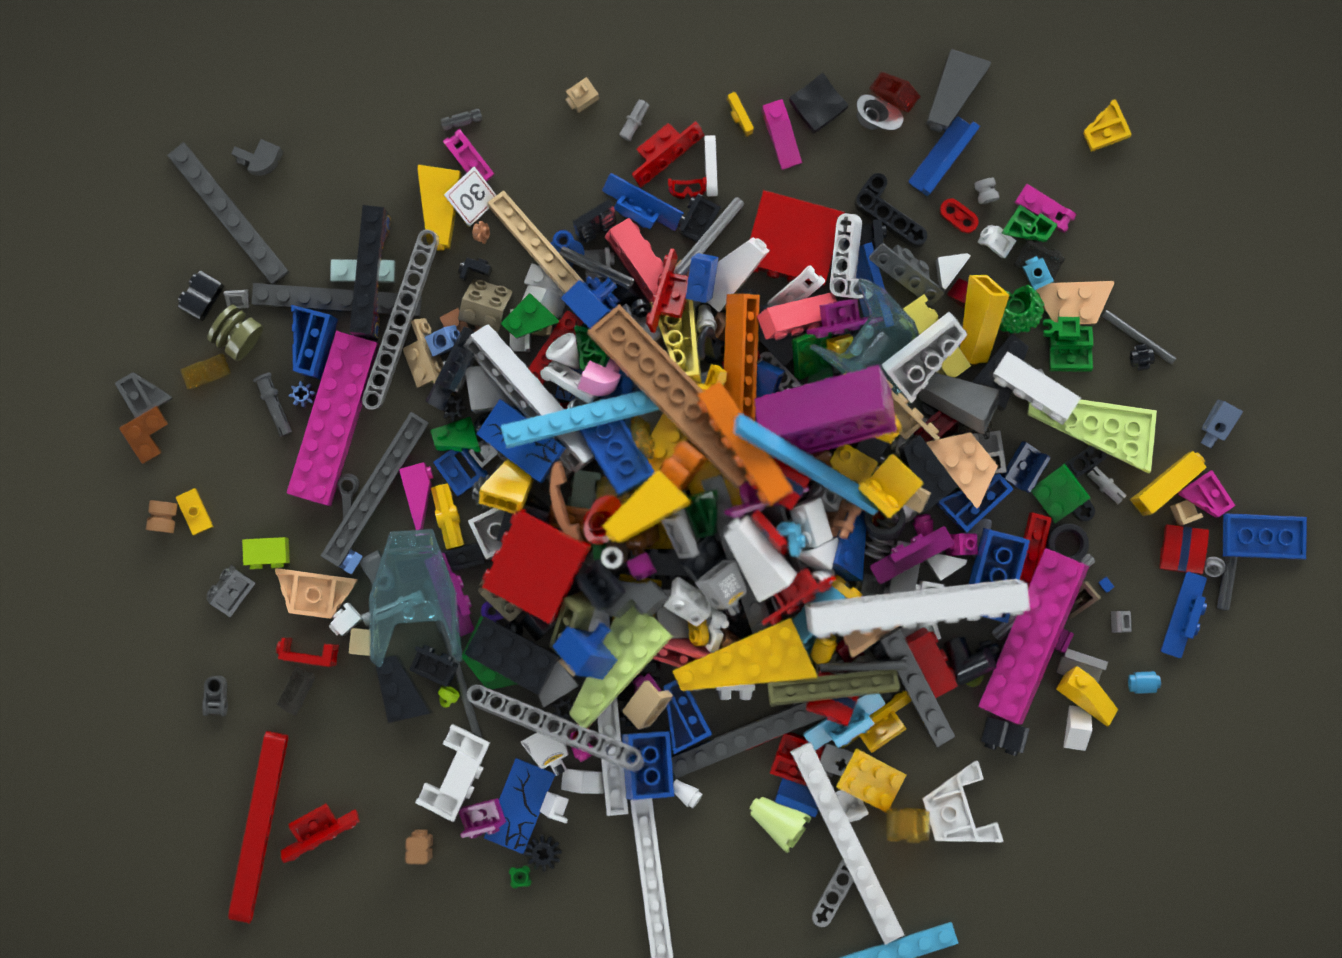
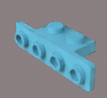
M880 694L861 695L858 698L848 726L829 721L826 718L804 732L803 735L812 744L814 750H817L831 740L839 748L842 745L848 744L855 736L868 731L874 725L869 715L883 707L885 702Z

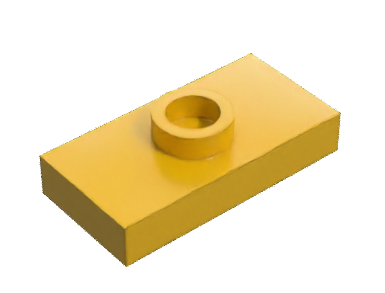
M736 92L728 94L727 100L733 110L730 113L734 122H739L746 137L753 134L754 127Z
M196 488L176 497L192 535L195 536L214 527Z

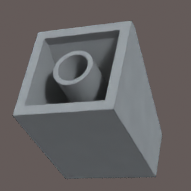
M481 366L467 368L465 374L471 410L475 414L491 412L499 399L504 400L513 408L517 407Z

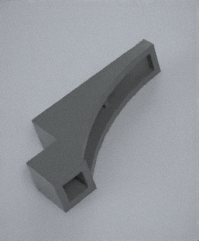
M583 563L578 575L583 574L589 568L586 563ZM617 580L626 592L612 608L603 611L609 617L621 618L634 605L642 615L653 616L669 597L657 583L651 580L648 583H632Z

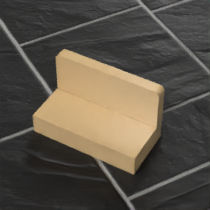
M644 681L623 709V713L638 729L651 727L673 695L669 690L658 692L649 681Z

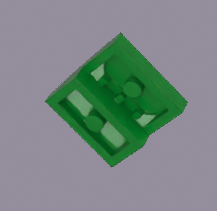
M1080 326L1079 340H1058V334L1049 337V371L1092 372V348L1094 346L1092 326Z

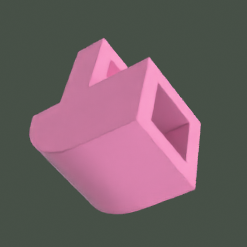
M611 358L606 367L589 361L577 389L594 396L609 395L615 391L618 385L621 368Z

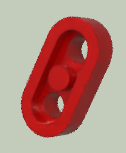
M951 198L941 204L940 215L959 231L968 234L977 228L978 217L959 201ZM951 207L954 213L949 214L946 209ZM963 221H970V226H965Z

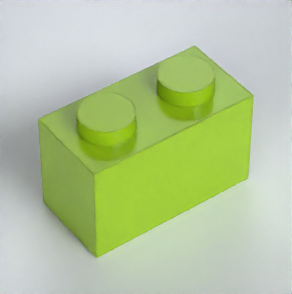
M289 538L242 540L243 565L250 566V569H263V565L270 564L271 568H284V564L290 563Z

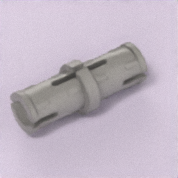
M1097 466L1093 467L1090 470L1091 472H1088L1087 476L1100 487L1099 490L1105 492L1117 505L1127 496L1113 483L1114 480L1112 478L1109 479Z

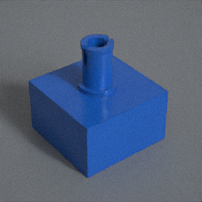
M608 277L596 290H592L586 283L578 280L561 299L591 329L612 311L604 303V299L617 286Z
M599 623L594 632L567 627L552 646L572 671L579 676L603 680L617 662L615 656L602 642L611 631L604 623Z

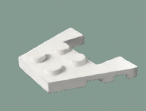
M977 760L922 798L935 841L1003 842L997 822L975 828L963 786L984 779Z

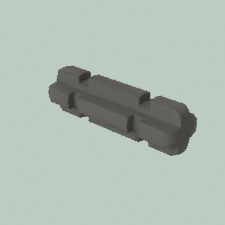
M474 109L471 110V113L467 111L453 115L452 118H442V127L444 130H449L453 126L456 128L470 124L471 121H481V111Z

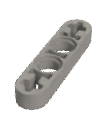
M843 858L812 912V920L818 927L829 925L853 883L850 872L841 869L843 865L846 866ZM841 873H845L849 877L848 883L845 885L837 883V876ZM830 892H835L838 895V901L834 904H829L826 901V896ZM824 903L827 907L832 908L833 910L832 912H830L827 909L825 913L827 920H822L821 922H818V917L816 916V914H821L825 908L822 907L821 904Z

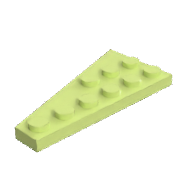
M1080 400L1062 425L1028 402V416L1146 473L1151 472L1156 410Z
M634 605L621 618H614L610 627L611 631L603 641V644L615 656L617 662L603 680L586 677L569 713L580 726L586 729L673 637L654 616L642 615Z

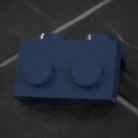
M1022 441L1006 467L1007 472L1003 473L1002 477L1017 489L1030 493L1036 486L1041 473L1047 468L1051 457L1041 453L1029 443Z

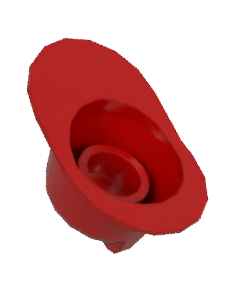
M607 495L600 497L585 514L583 519L584 534L589 542L603 544L610 540L605 534L607 530L603 526L622 507V503L618 498Z

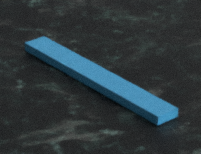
M739 414L735 418V434L868 513L874 515L878 511V507L858 489L859 484L744 415Z

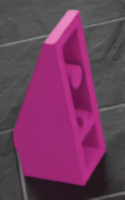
M783 99L763 105L762 114L781 169L784 170L802 164Z
M424 462L399 469L415 529L418 532L423 530L432 485L430 479L434 478L431 467H427Z

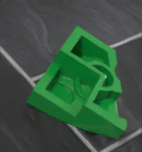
M1019 205L1002 231V234L1047 242L1058 224L1041 213L1036 216Z
M575 325L580 369L584 372L589 361L606 367L610 357L587 334L590 329Z

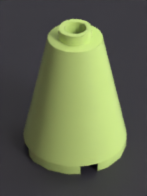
M765 797L756 798L749 808L752 810L751 816L787 853L790 851L789 846L793 848L806 830L803 827L804 823H809L811 820L808 814L781 805Z

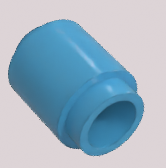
M1155 671L1134 672L1133 675H1128L1129 691L1135 692V694L1156 693L1157 688L1161 687L1160 676H1156Z

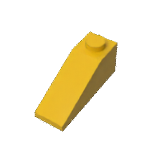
M1078 666L1066 672L1056 688L1057 691L1107 727L1110 726L1118 711V708L1097 681Z

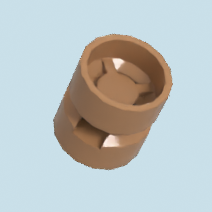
M150 500L148 512L151 514V517L147 518L146 530L174 533L175 521L172 517L176 516L178 504Z

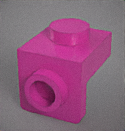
M976 533L950 534L954 545L946 549V556L978 554Z

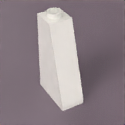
M753 237L718 262L713 298L707 302L718 312L726 307L727 294H736L769 252L766 248L767 245L762 240Z
M748 515L740 520L737 518L730 522L728 525L729 530L724 536L756 599L761 602L788 587L797 573L773 547Z

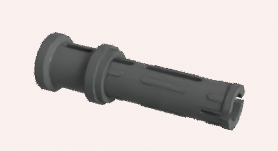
M269 372L254 378L253 381L257 383L261 393L260 398L266 402L279 436L282 437L293 431L277 396L279 391L275 389L270 378L272 375Z

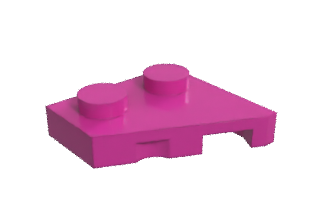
M1212 470L1178 492L1181 497L1215 518L1236 506Z

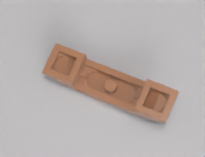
M559 461L554 463L550 482L553 510L562 531L572 538L583 542L579 523L570 525L560 488V484L568 481L563 463Z

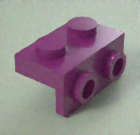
M498 798L464 806L459 810V815L465 829L460 833L461 838L469 836L470 839L481 836L484 832H487L488 835L500 831V827L506 823Z

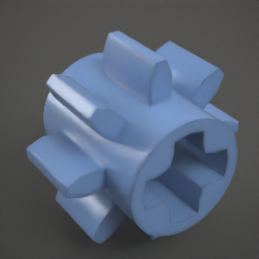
M299 381V386H291L293 394H289V397L295 399L293 402L295 406L300 402L301 406L306 408V403H314L311 399L313 395H316V392L310 391L312 387L310 383L305 387L303 382ZM302 390L307 393V395L303 396V399L298 397Z

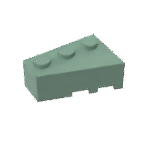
M580 470L575 473V476L572 475L570 488H573L572 497H568L567 506L591 509L594 502L600 498L602 474Z

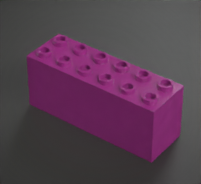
M879 365L755 398L757 424L807 454L897 431L891 388Z

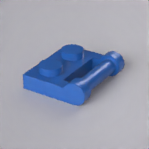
M463 448L462 452L449 450L433 462L457 497L472 488L480 476L486 478L488 475L487 471L480 467L469 453V450ZM456 454H462L476 474L475 477L470 478L455 457Z

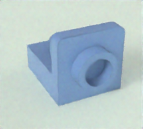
M350 550L340 568L352 574L363 556Z

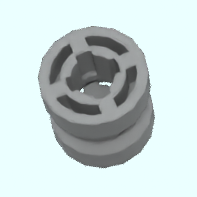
M987 178L974 183L975 190L979 191V204L990 203L1000 198L999 193L994 188L996 185L995 178Z

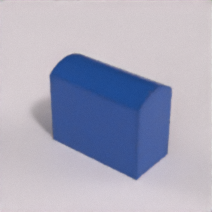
M1107 577L1098 582L1105 593L1114 588Z

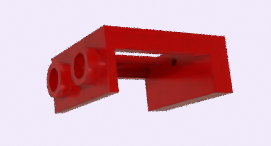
M290 637L281 638V641L277 643L276 654H279L278 659L327 667L336 666L339 645L324 644L323 655L316 656L290 652L292 638Z

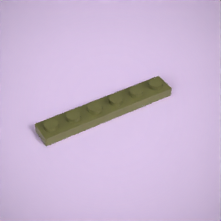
M874 670L817 678L768 682L767 684L770 706L896 692L900 689L897 670Z

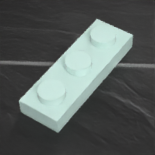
M331 260V281L355 282L357 260ZM381 260L378 282H395L394 260Z

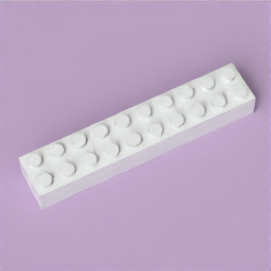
M1018 579L805 604L807 629L813 635H817V638L829 637L830 633L838 632V635H849L853 630H860V633L872 632L873 628L881 627V630L895 629L894 626L896 625L910 628L915 627L916 623L924 622V625L938 624L937 621L939 620L953 623L958 622L959 618L967 617V620H978L981 615H989L990 618L1001 617L1002 613L1010 612V615H1021L1024 610H1030L1027 584Z

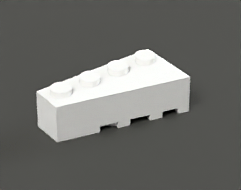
M948 312L884 362L882 367L908 400L913 403L919 391L926 387L929 383L928 380L935 372H938L942 367L941 364L948 356H951L968 334L954 316Z
M1009 352L1006 353L992 375L998 385L1004 388L1007 386L1013 390L1012 393L1021 399H1026L1033 407L1043 411L1062 425L1081 399Z

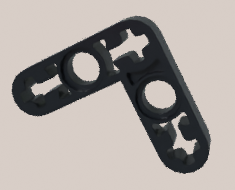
M1090 446L1063 464L1068 467L1075 478H1078L1104 461L1107 453L1101 451L1100 459L1095 457L1088 460L1083 454L1086 453L1088 457L1094 453L1093 448L1095 447ZM1076 459L1084 461L1085 467L1082 471L1074 468L1073 463ZM1090 500L1082 504L1083 508H1089L1090 510L1088 517L1080 515L1082 512L1080 506L1072 511L1078 520L1085 522L1091 520L1095 515V508Z

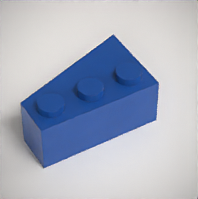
M998 473L993 476L977 509L962 490L944 497L936 504L963 533H966L1003 500L1013 488Z
M861 511L860 515L856 517L853 524L855 527L852 533H849L847 539L839 537L841 530H839L837 537H833L838 538L839 542L832 569L835 575H839L845 581H863L866 539L864 511Z
M677 680L664 685V691L669 690L673 695L666 706L674 754L712 735L691 691H681Z

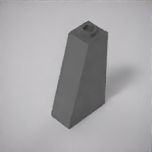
M953 49L950 50L926 125L930 126L931 130L937 132L947 130L989 69L990 61Z
M934 373L928 380L929 383L926 387L919 391V399L978 433L984 434L999 404V390Z

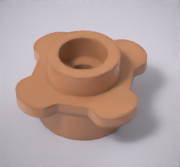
M480 221L479 224H475L473 227V239L478 242L482 241V244H485L490 236V228L487 223Z

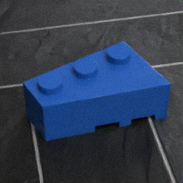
M291 305L294 344H292L293 371L321 380L338 319L330 314Z

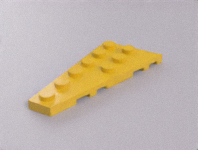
M791 618L673 670L681 691L818 677Z

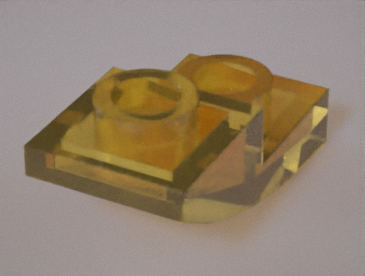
M218 354L203 362H196L181 369L187 389L204 385L231 374L224 354Z
M640 415L631 417V433L635 445L649 460L653 459L655 440L649 435L650 425Z

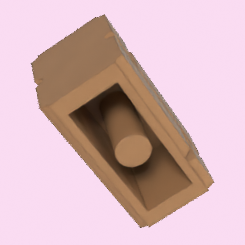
M419 829L412 832V835L406 839V849L408 850L406 852V862L408 864H426L433 858V848L431 847L433 845V835L431 833H427V830Z

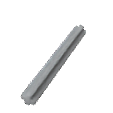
M738 197L734 198L674 269V274L685 275L690 270L691 257L698 253L703 254L741 210L744 205L742 200Z

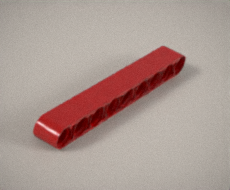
M266 731L263 739L228 914L229 920L251 923L254 915L289 737L287 734Z

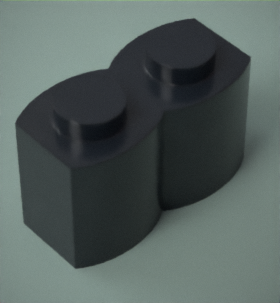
M199 271L190 278L189 289L180 294L178 307L203 321L221 294L224 285Z
M987 716L980 741L985 742L984 747L996 750L997 746L1005 748L1004 753L1017 756L1018 752H1024L1030 728Z

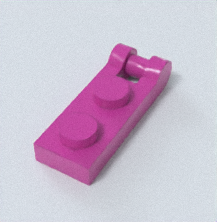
M460 129L454 132L455 135L450 139L446 138L443 141L466 173L475 167L486 182L495 176ZM461 141L463 145L456 149L455 145Z
M1028 184L1025 185L1014 202L1036 216L1040 213L1058 224L1056 229L1063 233L1069 228V222L1073 221L1076 217L1075 212L1065 208ZM1058 213L1063 216L1061 221L1055 219Z

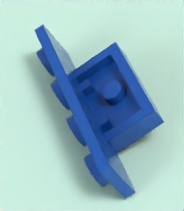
M613 173L608 176L603 187V192L618 200L614 209L623 217L636 221L642 227L651 229L657 221L672 230H676L682 215H684L682 211Z
M1191 572L1185 573L1161 647L1162 653L1181 658L1187 639H1193L1194 635L1198 634L1200 629L1198 621L1200 615L1203 616L1207 607L1205 603L1206 598L1202 597L1207 581L1206 577Z

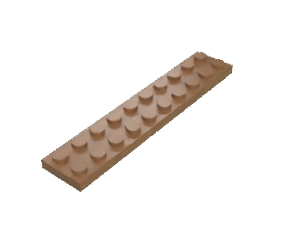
M620 305L615 307L588 330L587 334L731 484L738 489L747 480L745 477L747 472L743 466L740 468L737 466L733 459L735 454L731 448L728 450L725 448L721 441L723 436L719 430L716 432L713 430L709 423L711 418L707 412L703 414L697 405V402H699L698 394L703 392V390Z

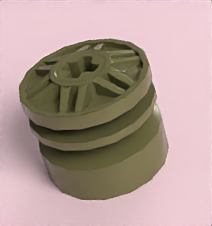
M230 305L213 323L208 332L207 340L211 343H216L215 346L218 348L226 345L225 353L238 362L255 346L263 332L264 326L253 318L245 320L246 313L239 311V308L235 305Z

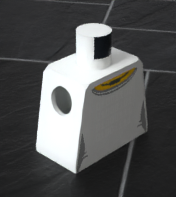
M553 724L550 731L556 732L559 729V724ZM535 733L521 741V744L541 769L550 765L556 776L567 770L562 761V758L569 755L566 744L540 733Z

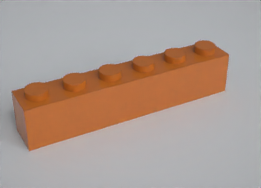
M727 294L724 370L727 372V379L723 386L742 415L755 422L759 329L757 316L759 315L760 295Z
M719 381L698 394L699 402H697L699 409L703 414L707 412L711 418L709 420L711 427L715 432L719 430L723 436L721 438L723 445L727 450L731 448L735 454L733 456L735 463L739 468L743 466L747 472L745 474L747 481L751 486L755 484L759 490L757 495L763 504L767 503L771 507L791 494L793 489L770 455L734 433L735 418L742 413L722 383Z

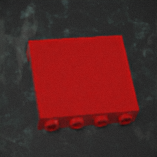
M763 190L750 239L754 237L755 239L762 240L767 245L766 248L769 252L753 273L763 271L771 278L778 279L781 276L787 278L788 282H791L807 266L811 265L815 269L814 272L825 279V282L820 286L824 288L833 258L837 219L845 212ZM809 278L805 280L808 285L812 283Z
M522 509L513 514L510 520L512 526L509 531L504 533L501 539L503 543L501 549L497 550L492 557L494 563L491 569L488 568L482 580L485 582L482 588L550 624L555 621L562 607L563 600L567 597L575 581L574 578L578 575L592 544L586 541L580 542L527 514L526 509Z

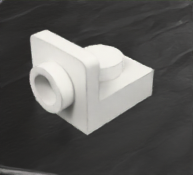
M988 225L981 232L978 243L986 245L1001 258H1006L1016 240L1011 236L1002 234L1003 229L999 226Z

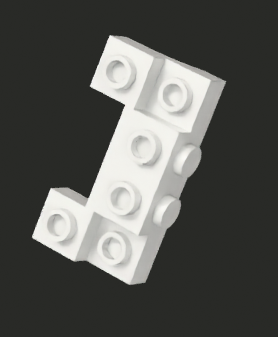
M452 724L443 745L458 752L441 788L439 789L424 783L416 804L454 822L465 798L470 799L475 787L471 785L475 778L479 779L483 771V767H481L482 760L491 742Z

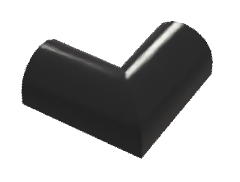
M965 637L954 638L944 644L959 685H964L997 668L990 648H985L972 655Z

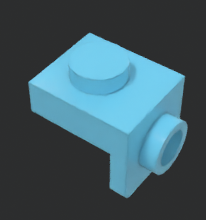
M791 521L781 523L776 530L781 536H788L790 556H799L806 545L805 535L801 534V525L794 524Z

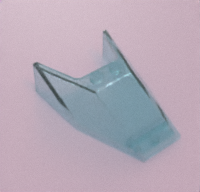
M859 278L858 284L870 314L862 329L844 353H838L816 345H812L810 348L842 374L879 365L885 378L894 386L891 390L896 395L901 393L908 400L887 374L882 364L920 335L914 320L884 288Z
M433 529L390 532L369 596L370 660L377 667H382L394 627L397 624L441 621L445 626L452 645V655L457 661H462L456 590Z

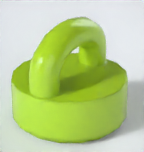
M442 685L438 691L440 696L439 702L444 708H448L451 703H456L460 696L459 692L451 686L445 687Z

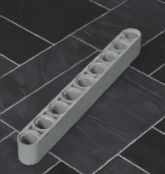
M423 230L417 237L362 398L363 405L367 409L374 410L382 407L411 326V321L413 320L439 244V236L431 230ZM432 234L434 238L433 243L428 246L425 245L423 241L424 236ZM420 254H425L427 258L426 263L422 266L418 265L417 257ZM413 274H417L420 278V282L416 286L410 283V277ZM406 294H410L413 298V302L409 306L403 303V297ZM399 314H403L406 318L403 326H399L396 323V317ZM392 334H396L399 337V342L396 346H392L389 343V338ZM385 354H389L392 357V363L389 366H385L382 362ZM378 374H382L385 377V383L382 386L376 384L375 378ZM371 394H375L378 397V403L375 406L370 405L368 401Z
M473 685L467 692L468 700L481 710L630 771H638L644 764V758L637 749L481 685ZM483 693V697L475 701L476 694ZM502 700L499 708H493L496 701ZM516 708H521L518 716H512ZM540 716L538 723L531 724L533 717ZM558 723L559 729L556 732H551V726ZM578 731V737L575 740H570V734ZM598 739L597 746L589 748L590 741ZM612 747H617V753L614 756H609V750ZM632 755H637V761L634 764H628V758Z

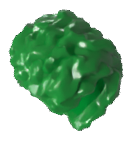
M1030 285L1016 289L1013 294L1005 291L1009 294V298L999 329L1003 332L1014 334L1024 331L1030 332L1031 327L1036 328L1043 318V307L1045 306L1037 291Z

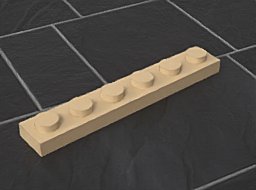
M504 190L487 202V206L564 294L578 280L583 281Z

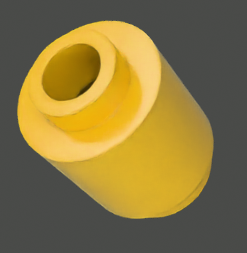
M830 633L829 637H816L810 652V657L815 663L820 665L830 662L837 646L835 635Z

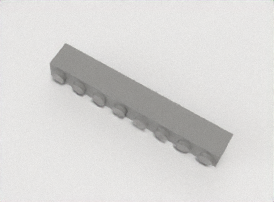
M489 324L470 335L464 344L465 349L474 353L473 358L528 419L565 410ZM579 430L553 437L566 447L561 457L575 473L595 459Z

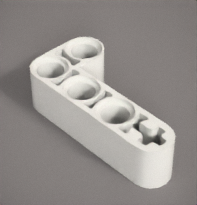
M844 213L837 219L830 291L835 296L867 299L874 294L875 288L869 280L856 279L862 220L855 214ZM848 221H851V226L847 225ZM848 239L850 242V246L846 250L844 247V243ZM844 261L847 262V269L845 271L842 269ZM841 282L845 284L843 292L840 291L839 287ZM861 284L865 286V291L863 294H861L859 291V287Z

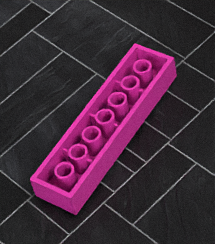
M336 331L287 494L332 506L337 483L340 479L362 408V398L380 348L377 342Z
M1045 548L1028 588L1030 610H1024L1023 614L1017 615L996 664L997 668L992 673L978 707L1016 724H1023L1090 566Z

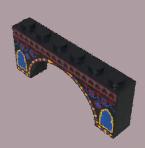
M363 205L350 333L366 340L378 341L380 327L378 314L379 270L383 246L386 238L389 237L391 216L384 207Z

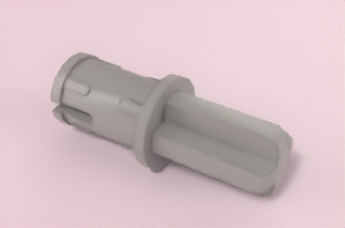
M638 100L630 116L627 115L628 120L619 136L627 141L632 140L631 138L636 129L642 125L641 120L649 108L648 103Z

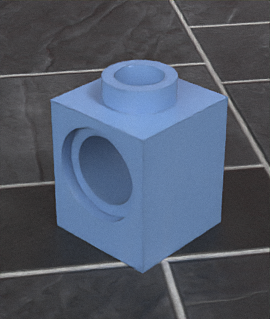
M456 325L443 327L426 336L425 339L432 356L442 355L451 351L460 332L457 330Z

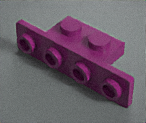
M857 298L819 305L822 327L809 329L807 334H815V338L827 337L829 332L841 334L845 332L844 329L848 328V331L861 329L860 325H864V327L876 326V322L884 320V317L867 316L860 318Z
M746 480L739 487L742 504L724 510V514L737 519L744 517L745 513L749 511H762L765 509L764 506L768 504L761 502L757 495L758 491L752 488ZM806 486V488L804 489L803 493L809 491V487H808V486Z
M943 526L924 537L922 534H919L910 539L911 544L906 547L901 544L891 549L893 552L891 555L870 565V569L878 584L892 579L953 546L954 542L946 527Z
M444 553L425 559V565L454 637L459 638L473 632L474 627L469 617V614H471L469 608L472 605L468 596H464L461 590L464 587L461 577L459 575L456 576L451 571Z

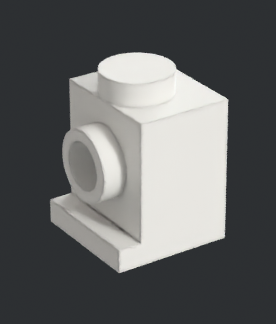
M350 603L344 605L345 610L340 609L333 615L334 620L329 625V628L336 635L345 636L351 631V628H354L363 620L362 616Z

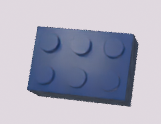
M670 731L622 734V743L637 749L644 758V764L640 770L630 771L624 768L626 799L640 800L673 797L674 785ZM637 755L630 756L628 764H634L637 761Z

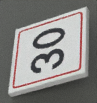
M473 167L444 196L470 227L489 209L487 202L494 198L496 194L478 170Z

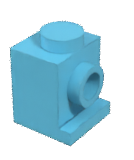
M1036 256L1025 261L1027 265L1022 268L1034 290L1054 282L1043 258L1038 260ZM1036 268H1039L1042 271L1041 275L1038 277L1034 275V270Z

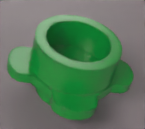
M528 866L517 869L512 867L509 870L512 888L529 887L532 881L529 879L530 868Z

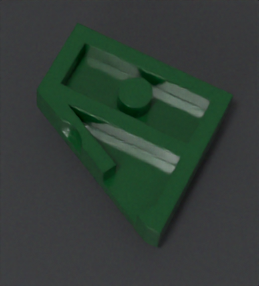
M717 489L687 495L686 497L692 503L684 509L696 539L717 533Z

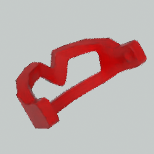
M707 177L696 180L668 179L669 192L674 197L684 199L687 194L691 198H696L698 193L703 195L707 191ZM700 183L701 190L693 192L689 187H686L683 193L674 190L675 184L690 185Z

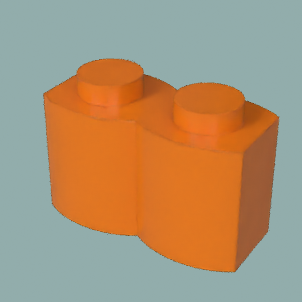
M687 440L681 441L675 446L673 456L667 458L661 464L660 470L680 491H683L692 482L695 475L708 461L705 455L691 441Z

